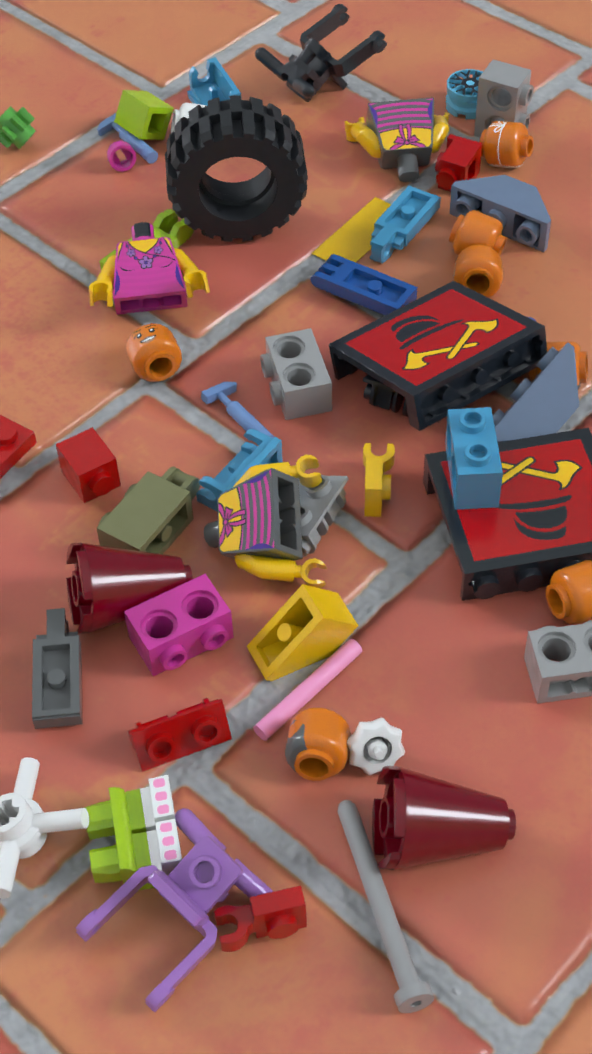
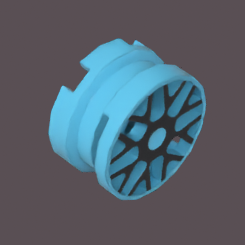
M464 69L456 71L449 76L447 80L446 109L450 114L455 117L463 114L466 115L465 119H476L478 83L483 71Z

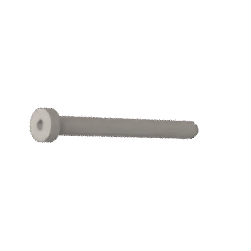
M344 800L339 803L337 812L399 986V990L394 994L398 1011L401 1013L419 1011L434 1001L429 983L419 981L358 809L352 801Z

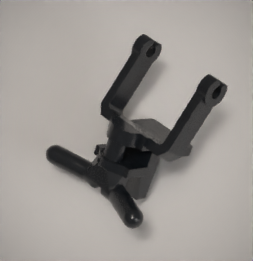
M337 4L328 15L301 34L300 43L303 51L298 57L292 54L289 62L283 64L263 47L255 51V57L282 81H287L286 85L290 90L304 101L309 102L328 78L344 90L348 84L342 77L349 74L375 53L382 52L386 48L387 42L383 40L385 34L375 31L339 60L334 59L318 42L338 27L346 24L350 16L346 13L348 8L343 4Z

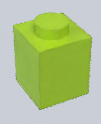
M123 90L114 122L139 139L164 140L174 108L148 91Z

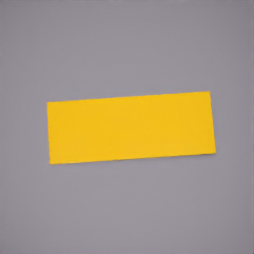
M377 197L373 198L311 254L325 261L332 254H336L357 262L372 248L370 241L371 234L374 231V223L391 204Z

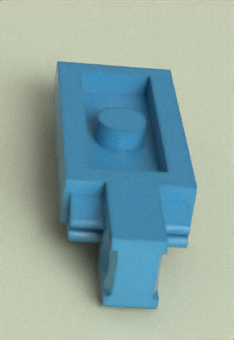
M408 186L374 223V231L371 234L370 245H372L370 259L383 264L391 257L394 248L402 250L404 246H407L438 211L441 197Z

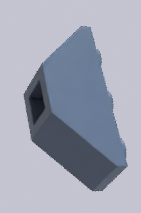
M507 175L455 181L451 185L449 214L459 217L460 214L465 216L471 210L479 211L501 221L503 225L502 236L545 252L548 247L551 218L537 187Z
M570 343L565 344L559 351L552 346L537 363L536 366L542 371L532 382L525 378L509 397L515 401L505 413L498 409L493 414L497 442L557 433L579 407L575 349Z

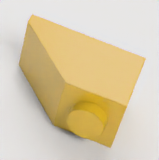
M302 584L246 647L265 680L274 681L330 657L359 625L337 592Z

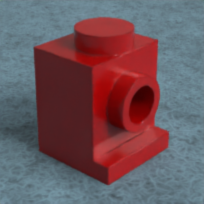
M449 134L446 151L440 152L435 164V172L438 173L436 175V182L439 189L451 192V185L455 181L475 179L480 172L482 143Z

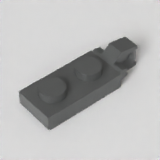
M65 608L47 610V634L37 635L36 639H33L32 718L35 729L83 724L81 642L78 631L69 632Z

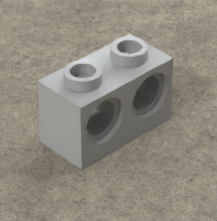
M494 59L490 62L479 77L474 136L481 137L482 131L488 129V126L494 121L521 122L528 129L530 115L527 114V106L532 99L534 86L530 85V69Z
M312 329L265 337L266 354L260 355L262 372L265 378L271 377L272 382L269 384L271 398L274 406L281 405L285 420L332 411V382Z
M592 620L578 625L563 627L545 626L538 630L528 631L524 660L537 704L592 696ZM549 659L558 660L560 662L551 661Z

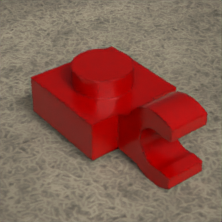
M301 885L252 896L248 905H227L214 911L216 926L231 923L238 927L234 933L220 936L221 949L224 952H234L241 949L248 941L249 936L254 932L256 939L265 936L272 939H281L293 935L300 928L307 927L306 903Z

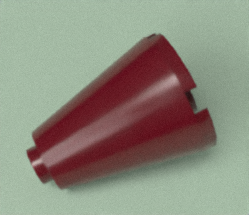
M71 543L68 547L66 564H75L72 576L66 578L68 602L73 625H79L77 629L78 634L90 633L126 621L124 611L193 579L190 566L184 565L182 559L177 556L86 543Z
M398 766L383 767L378 776L377 784L386 785L384 797L382 799L374 798L372 810L374 855H384V859L377 864L380 869L396 870L502 850L506 846L507 840H512L515 836V812L513 809H508L507 802L503 798Z

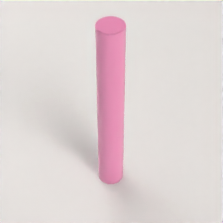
M349 639L253 726L255 733L264 741L269 739L362 653L360 644L354 639Z

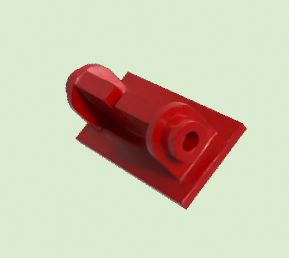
M208 698L202 699L200 704L177 711V715L171 717L166 715L143 724L140 722L135 723L136 728L129 730L128 735L133 749L136 750L141 771L149 770L231 740L232 737L223 700L216 699L210 702Z

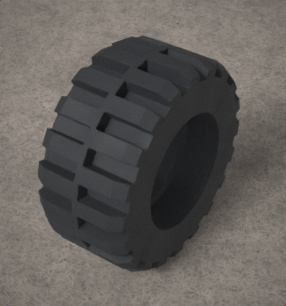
M240 95L229 96L230 100L220 101L218 97L208 100V105L203 108L198 105L188 111L189 118L182 117L174 126L175 132L169 135L166 143L167 151L165 152L167 194L177 216L181 219L184 218V223L196 231L199 228L202 235L212 239L214 236H219L222 241L233 242V238H242L243 242L253 240V236L261 234L264 237L273 232L272 228L276 226L280 229L290 220L289 214L294 216L301 207V201L306 196L308 179L303 142L300 132L295 129V123L289 116L285 114L282 116L281 109L269 103L266 107L261 99L250 97L249 101L241 100ZM232 157H247L266 165V168L260 174L243 182H223L205 173L215 163Z

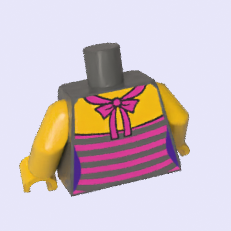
M434 97L368 103L366 125L364 117H360L357 123L344 121L346 139L351 142H359L371 157L378 159L381 168H397L400 181L413 182L420 176L418 166L428 165L431 154L440 150L449 133L448 122L450 113L445 112L444 116L434 115Z
M304 455L293 466H290L289 462H280L250 467L234 484L233 488L221 493L217 499L218 520L210 522L204 527V538L207 544L212 548L219 547L222 555L235 559L238 568L260 579L293 582L294 578H302L306 585L317 588L324 587L326 585L325 581L308 578V573L313 568L327 569L321 560L316 558L309 559L303 565H296L295 561L303 559L299 481L308 488H314L322 482L321 473H304L307 469L319 467L317 458L312 455Z

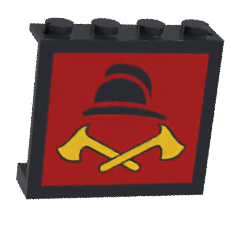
M452 281L330 343L329 349L336 379L339 380L360 369L403 395L406 400L409 423L412 427L421 431L447 417L448 409H461L536 368L537 363L547 353V342L544 325Z
M589 428L498 442L503 477L499 507L455 510L446 451L425 454L423 484L427 495L436 493L462 572L460 593L462 601L476 598L488 599L495 595L516 591H533L539 587L548 586L553 573L557 570L586 560L592 561V434Z

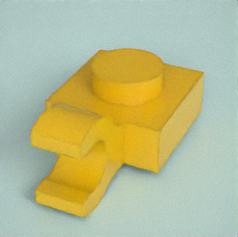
M365 443L363 447V464L366 468L364 516L381 517L382 500H390L391 474L384 473L389 471L394 465L395 447L393 444H387V452L382 456L374 455L371 452V443Z

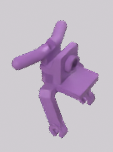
M186 808L176 812V825L195 846L171 873L166 875L154 865L140 867L98 909L90 912L76 927V933L86 942L144 884L150 883L195 930L197 929L204 936V939L145 999V1003L154 1013L171 997L179 983L215 947L218 928L209 920L210 917L207 913L217 902L225 900L229 895L228 891L233 885L237 886L249 898L274 892L238 858L234 860L225 852L226 847L191 810Z

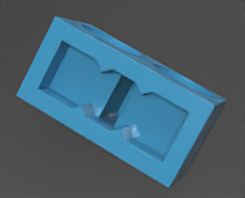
M491 407L448 409L445 448L455 510L499 507L503 470Z

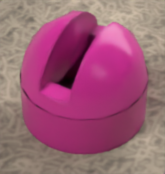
M119 140L109 146L107 159L113 169L123 172L134 166L136 153L129 143ZM121 149L126 157L121 162L116 154V151Z

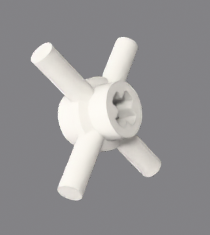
M30 757L23 758L20 762L14 792L0 796V899H6L11 896L19 859H25L37 853L44 845L47 833L86 829L89 825V814L86 808L43 812L38 803L32 800L40 763L38 760Z

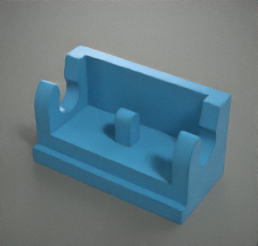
M216 57L207 59V75L202 79L197 78L198 72L194 66L190 69V91H187V94L192 103L208 105V100L218 97L220 101L230 100L229 96H241V92Z
M248 429L244 437L249 441L255 442L258 447L255 444L245 442L241 446V451L215 478L203 476L198 483L204 489L201 488L196 493L197 501L218 512L217 499L220 494L233 488L234 484L250 467L283 462L281 439L277 437L271 438L255 429Z

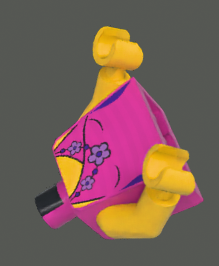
M147 222L136 223L131 227L132 241H123L116 245V254L108 257L96 281L89 285L90 306H94L96 301L104 300L107 301V307H112L114 300L117 315L188 307L187 296L192 298L195 290L202 289L206 291V294L210 293L205 271L199 270L182 249L173 248L170 238H155L153 225Z

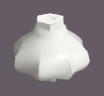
M382 717L371 722H359L355 732L347 740V746L350 750L349 764L360 767L368 776L380 772L383 767L394 766L395 762L405 754L401 743L402 730L389 725Z

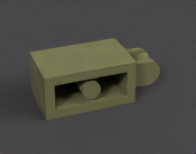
M174 466L170 467L162 477L148 471L137 484L129 487L121 502L111 512H107L101 518L97 527L100 546L164 554L194 519L191 501L199 491L200 484L198 482L200 479L186 474Z

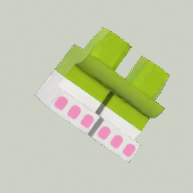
M168 775L148 779L149 787L127 792L119 787L109 788V801L84 807L89 814V825L87 827L89 840L113 835L116 838V845L89 850L91 871L95 883L123 880L124 884L140 867L151 865L169 875L180 863L182 854ZM146 883L139 890L154 887L150 883Z

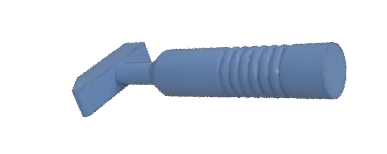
M116 113L99 124L97 128L99 136H103L112 129H115L119 132L120 139L129 143L134 151L148 163L152 164L158 159V153L152 147L114 122Z
M222 382L201 392V400L206 404L220 400L226 406L227 413L245 431L255 429L274 438L238 401H231L227 397L237 391L236 382Z

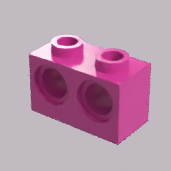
M206 574L124 611L129 638L152 676L166 670H174L183 665L186 660L207 650L218 649L226 641L234 638L231 610Z

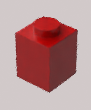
M93 427L55 444L61 472L83 503L106 495L111 490L121 486L116 457Z

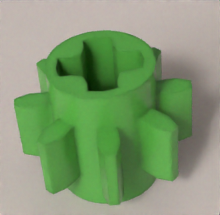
M10 106L0 116V142L6 148L14 144L20 149L36 132L30 125L35 118L24 107L17 112Z

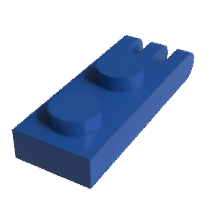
M332 254L326 260V263H323L310 278L311 283L315 287L382 315H387L417 299L416 286L336 254Z

